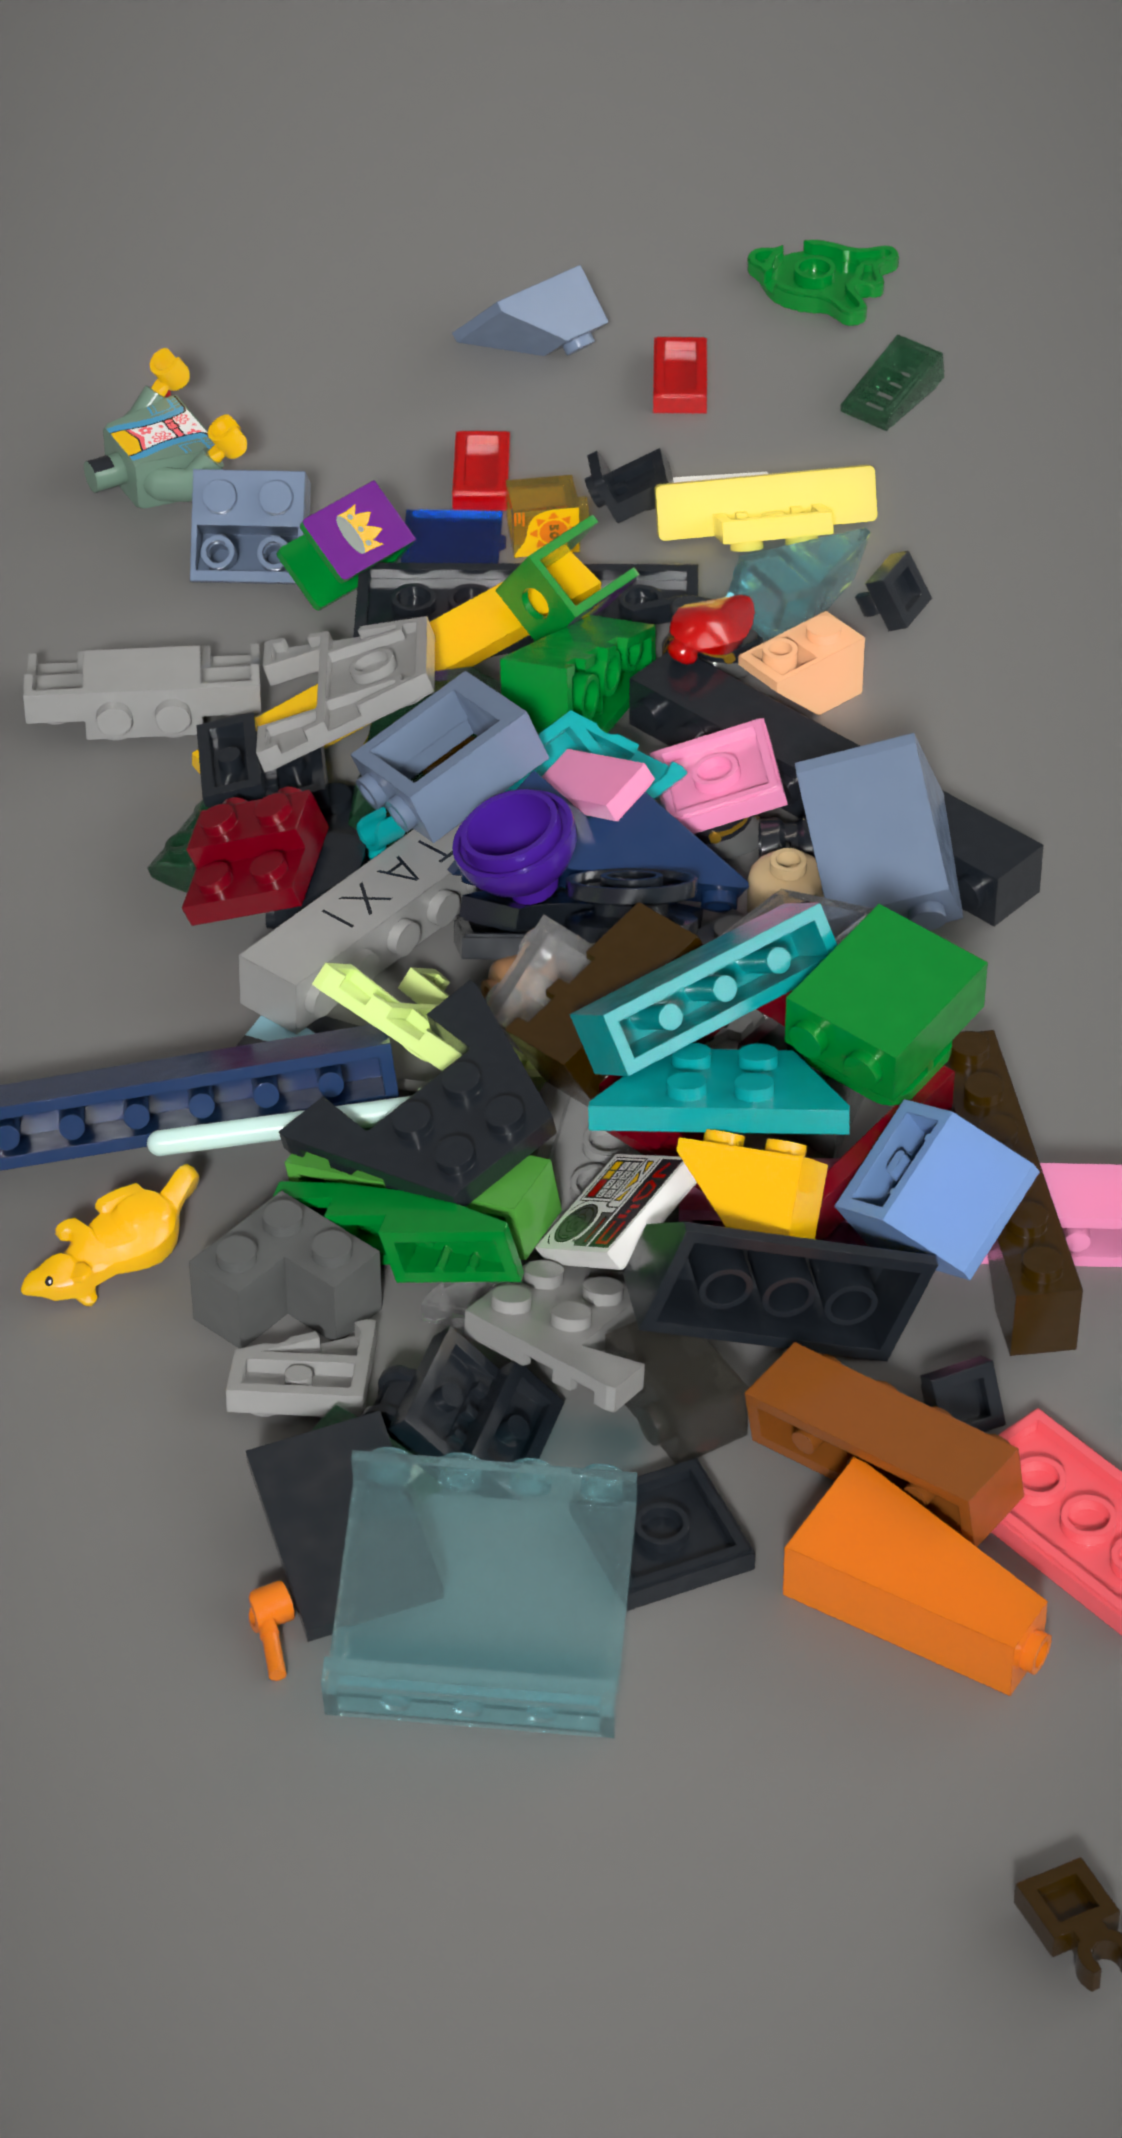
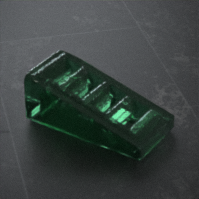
M897 334L840 404L841 412L882 430H889L926 398L944 379L943 353ZM904 372V373H907V374H909V375H911V376H910V378H909V377H907V376H905V375H902L901 373ZM893 382V383L898 384V385H900V386H902V387H901V389H900V388H898V387H895V386L891 385L890 383ZM881 392L893 397V399L889 400L877 394ZM866 403H872L876 406L883 408L884 410H878L874 407L867 405Z

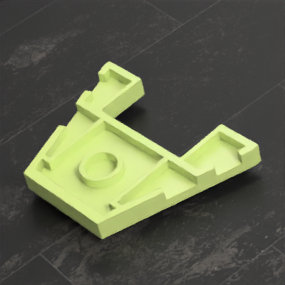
M325 963L312 983L317 989L402 1044L410 1053L423 1061L431 1063L441 1071L445 1070L462 1056V1054L431 1031L426 1015L449 997L444 991L450 981L436 969L410 968L398 986L399 990L417 1004L399 1002L352 964ZM508 1038L536 1089L540 1092L546 1081L520 1048Z

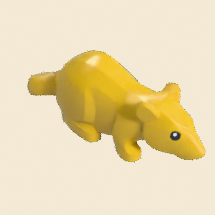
M188 1164L180 1166L160 1193L145 1190L138 1183L107 1193L97 1200L95 1209L100 1214L88 1226L76 1218L66 1219L59 1223L55 1229V1235L61 1241H70L71 1243L65 1252L52 1255L37 1269L28 1273L21 1286L23 1295L44 1297L53 1301L76 1299L84 1306L91 1307L98 1298L95 1291L97 1285L117 1274L147 1269L163 1262L173 1252L177 1244L179 1216L182 1206L199 1183V1175L195 1168Z

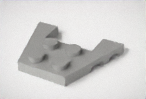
M428 617L360 626L358 629L360 637L333 641L330 632L325 631L310 634L307 638L308 645L288 647L285 638L264 642L262 667L271 686L319 671L317 707L315 709L258 726L256 754L264 773L281 767L394 711L415 704L424 697L434 693L435 634Z
M530 1260L522 1266L525 1273L521 1282H501L465 1310L464 1335L522 1366L530 1364L531 1358L553 1369L552 1382L569 1391L577 1389V1383L594 1391V1404L606 1411L615 1413L643 1389L645 1364L602 1352L637 1323L624 1274L621 1271L566 1266L549 1260Z

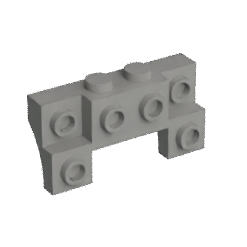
M259 643L251 644V655L211 656L210 646H202V667L200 645L77 651V662L38 664L37 653H28L27 674H24L23 685L26 724L47 723L59 725L66 722L85 721L87 740L108 739L117 741L126 738L162 736L179 738L185 735H197L196 725L204 723V716L223 715L233 717L250 712L261 714Z

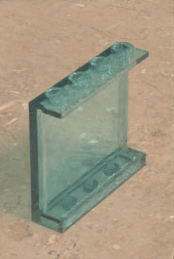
M381 1447L374 1449L372 1452L352 1450L353 1487L330 1657L324 1656L321 1678L325 1715L615 1738L637 1515V1472L622 1471L609 1464H591L585 1468L551 1466L549 1463L535 1458L518 1459L512 1463L480 1460L476 1456L467 1453H449L443 1457L410 1455L406 1451L394 1447Z

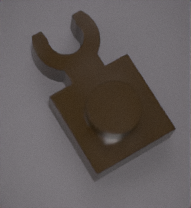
M1082 1857L1015 1884L1014 1904L1051 1957L1069 1950L1073 1951L1076 1955V1976L1086 1989L1091 1992L1100 1989L1102 1969L1097 1960L1107 1959L1113 1961L1122 1972V1933L1118 1931L1120 1910Z

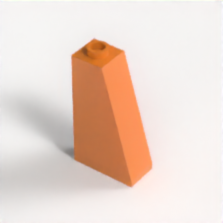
M856 1458L851 1459L784 1547L783 1596L1008 1696H1011L1027 1672L1033 1675L1038 1673L1047 1658L1052 1642V1636L1045 1632L1048 1601L867 1463Z

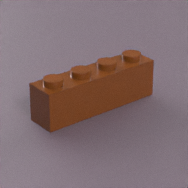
M794 1342L744 1393L753 1441L834 1481L852 1458L863 1461L976 1547L985 1540L1024 1497L1019 1448L1012 1446L999 1435L987 1434L954 1418L949 1412L940 1407H930L909 1397L885 1381L874 1380L846 1367L831 1355L819 1354Z

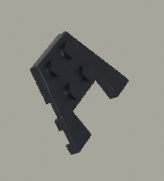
M471 980L426 1014L431 1031L462 1054L460 1058L367 1131L324 1096L321 1097L278 1132L284 1149L302 1158L308 1152L328 1159L331 1168L350 1175L359 1170L381 1178L384 1181L385 1187L389 1189L414 1193L466 1207L554 1136L557 1131L553 1116L478 986Z

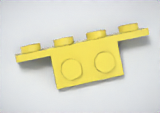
M870 465L665 483L656 485L654 489L657 535L661 540L668 541L715 536L723 545L730 544V550L735 552L760 550L764 548L763 541L785 539L786 546L814 545L818 543V535L834 534L833 525L874 521L877 518L875 469Z

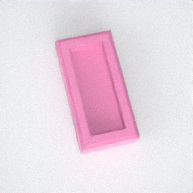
M567 749L542 776L544 780L583 814L612 821H619L655 780L645 763Z

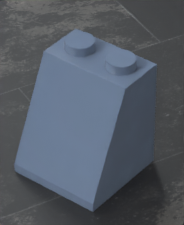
M915 733L795 763L828 916L841 941L878 904L885 906L929 931L940 928L946 922L963 918L944 793Z

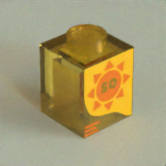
M572 475L506 480V525L514 558L528 557L589 517L587 497L577 496ZM580 542L571 550L572 553L580 552Z

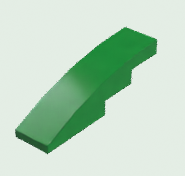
M279 1181L273 1194L274 1197L283 1191L380 1251V1265H390L396 1283L521 1282L525 1273L508 1223L456 1203L401 1190L326 1182Z

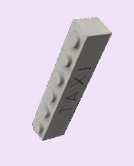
M461 824L435 843H432L413 829L239 954L240 1004L285 1029L298 1034L317 1019L326 1016L333 1007L339 1004L312 985L325 963L352 964L373 980L375 976L399 958L407 956L418 944L441 927L449 925L460 914L462 895L484 891L476 886L463 883L461 876L452 875L447 870L455 860L452 845L456 831Z

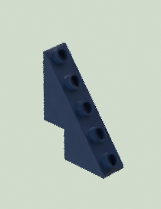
M534 770L516 789L542 790L561 797L569 805L574 816L577 843L568 867L558 878L556 890L559 887L566 888L567 877L584 871L615 868L677 870L691 873L698 878V894L693 898L683 901L700 902L701 908L706 911L728 912L731 909H737L738 898L749 887L746 879L646 792L640 796L619 821H612L597 817L589 819ZM454 860L447 870L452 875L461 876L463 883L473 885L466 879Z

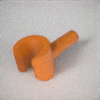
M279 1580L256 1588L249 1594L251 1606L248 1614L249 1624L255 1633H259L260 1639L263 1642L269 1679L273 1681L282 1680L287 1675L280 1632L277 1626L292 1621L295 1618L289 1592L284 1583Z

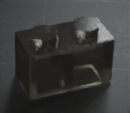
M636 1321L605 1334V1353L645 1364L643 1389L624 1405L637 1418L641 1431L648 1442L653 1446L660 1445L675 1464L698 1458L748 1435V1412L744 1393L749 1387L705 1338L641 1331L638 1329Z

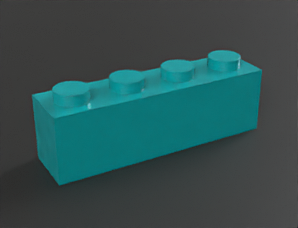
M784 903L569 1015L594 1073L599 1075L630 1076L795 989L834 950L837 942L821 903Z

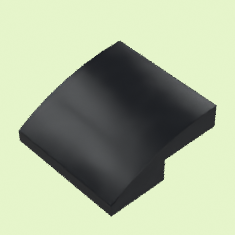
M254 712L196 725L202 798L205 807L211 808L233 797L242 798L248 802L263 799L284 787H295L302 791L310 790L320 809L331 807L324 746L281 767L264 773L256 754L258 724Z
M449 1326L433 1336L388 1430L412 1450L447 1473L485 1492L514 1502L522 1497L565 1402L525 1366L512 1361L499 1369L453 1327Z

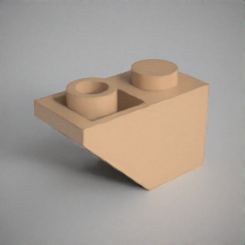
M824 611L738 656V665L777 693L811 712L821 715L862 693L865 637L828 611Z

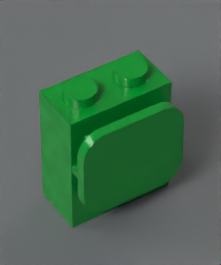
M878 904L786 997L785 1042L793 1046L808 1065L864 1097L882 1105H900L904 1099L911 1100L945 1065L951 1056L952 1040L984 1007L988 962Z

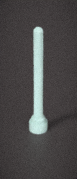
M411 1096L336 1107L363 1129L372 1128ZM305 1110L157 1130L149 1135L147 1147L156 1156H167L281 1140L278 1132Z

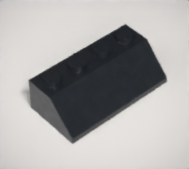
M670 1222L646 1224L623 1274L638 1329L641 1331L788 1349L796 1342L817 1353L888 1361L934 1275L938 1262L934 1255L698 1223Z

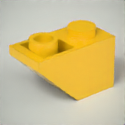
M706 1129L703 1141L679 1137L676 1151L725 1227L815 1239L828 1165L806 1158V1145L777 1139H767L765 1150L743 1147L745 1136Z

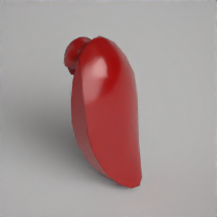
M735 595L690 603L678 608L669 626V632L674 637L667 647L669 655L676 661L689 665L697 660L699 652L710 655L730 654L742 643L753 625L755 615L754 602L749 596Z

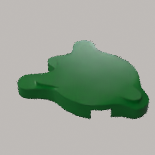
M804 240L803 251L783 255V245L774 248L754 249L747 257L748 273L760 283L764 292L772 301L784 308L799 312L827 314L848 326H855L865 322L867 318V305L863 298L882 296L884 293V279L882 276L895 271L899 267V254L894 247L854 248L823 240Z

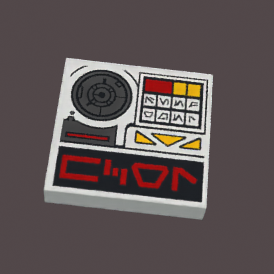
M615 1154L535 1248L545 1260L553 1261L560 1265L623 1270L628 1264L646 1224L663 1223L697 1182L681 1157Z

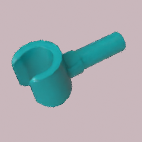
M385 807L371 812L357 823L358 836L362 843L366 845V848L369 849L368 857L370 860L386 850V845L398 840L405 834V831L395 822L392 816L386 818Z

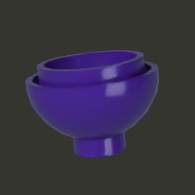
M528 789L507 791L481 803L461 823L453 839V856L460 871L477 888L495 896L512 897L519 904H537L549 898L556 891L558 878L570 863L577 843L575 819L569 805L561 797L553 793Z

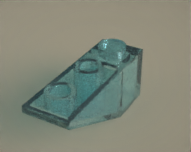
M865 527L742 555L739 557L733 571V578L727 597L745 595L752 599L755 615L751 628L765 641H768L827 611L855 579L871 532Z

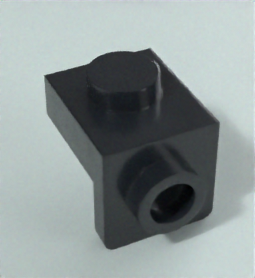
M660 448L613 471H610L598 451L587 455L591 475L585 478L588 492L598 508L607 506L617 523L643 511L655 509V486L658 484L674 483L670 464Z

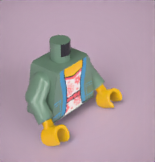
M167 348L158 350L150 360V370L157 377L152 387L146 385L131 409L123 417L108 423L103 429L105 455L84 462L86 481L94 493L119 486L136 507L143 509L175 502L192 501L193 469L223 470L224 463L222 460L225 457L228 459L238 458L244 454L247 448V439L241 432V427L230 415L225 414L216 418L207 431L177 395L165 397L169 390L177 391L183 388L190 379L189 369L179 357H175Z

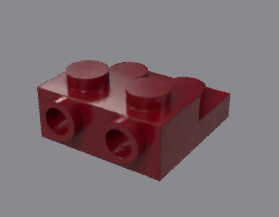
M284 787L263 799L249 802L242 798L233 797L226 799L222 804L200 812L186 849L196 867L182 905V910L191 926L302 906L329 828L310 790L302 791L295 787Z

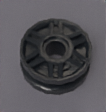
M615 868L572 874L566 878V895L571 899L594 904V909L570 915L566 919V933L570 934L571 939L585 943H596L628 911L640 902L697 935L698 918L691 913L671 909L670 903L690 899L697 895L698 878L691 873L656 868Z

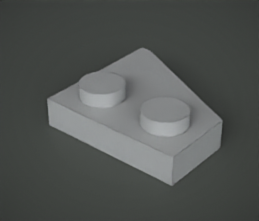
M366 1319L354 1322L355 1336L320 1344V1337L317 1332L314 1331L292 1336L280 1343H262L234 1350L226 1387L227 1412L251 1413L260 1417L273 1415L318 1416L327 1420L360 1417L366 1406L377 1343L376 1320Z

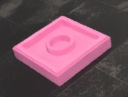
M764 718L650 753V757L666 765L673 761L683 766L688 774L674 787L660 796L662 807L693 834L788 805Z

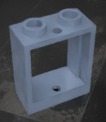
M464 671L350 754L361 774V777L356 780L357 787L366 801L376 810L385 807L404 831L408 832L413 828L432 843H435L461 824L481 803L503 793L549 759L528 713L467 671ZM473 733L478 736L417 782L411 781L413 777Z

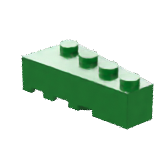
M594 615L585 617L500 658L501 695L528 713L537 734L541 733L570 710L597 723L602 731L608 733L629 709L630 677L656 660L655 625Z

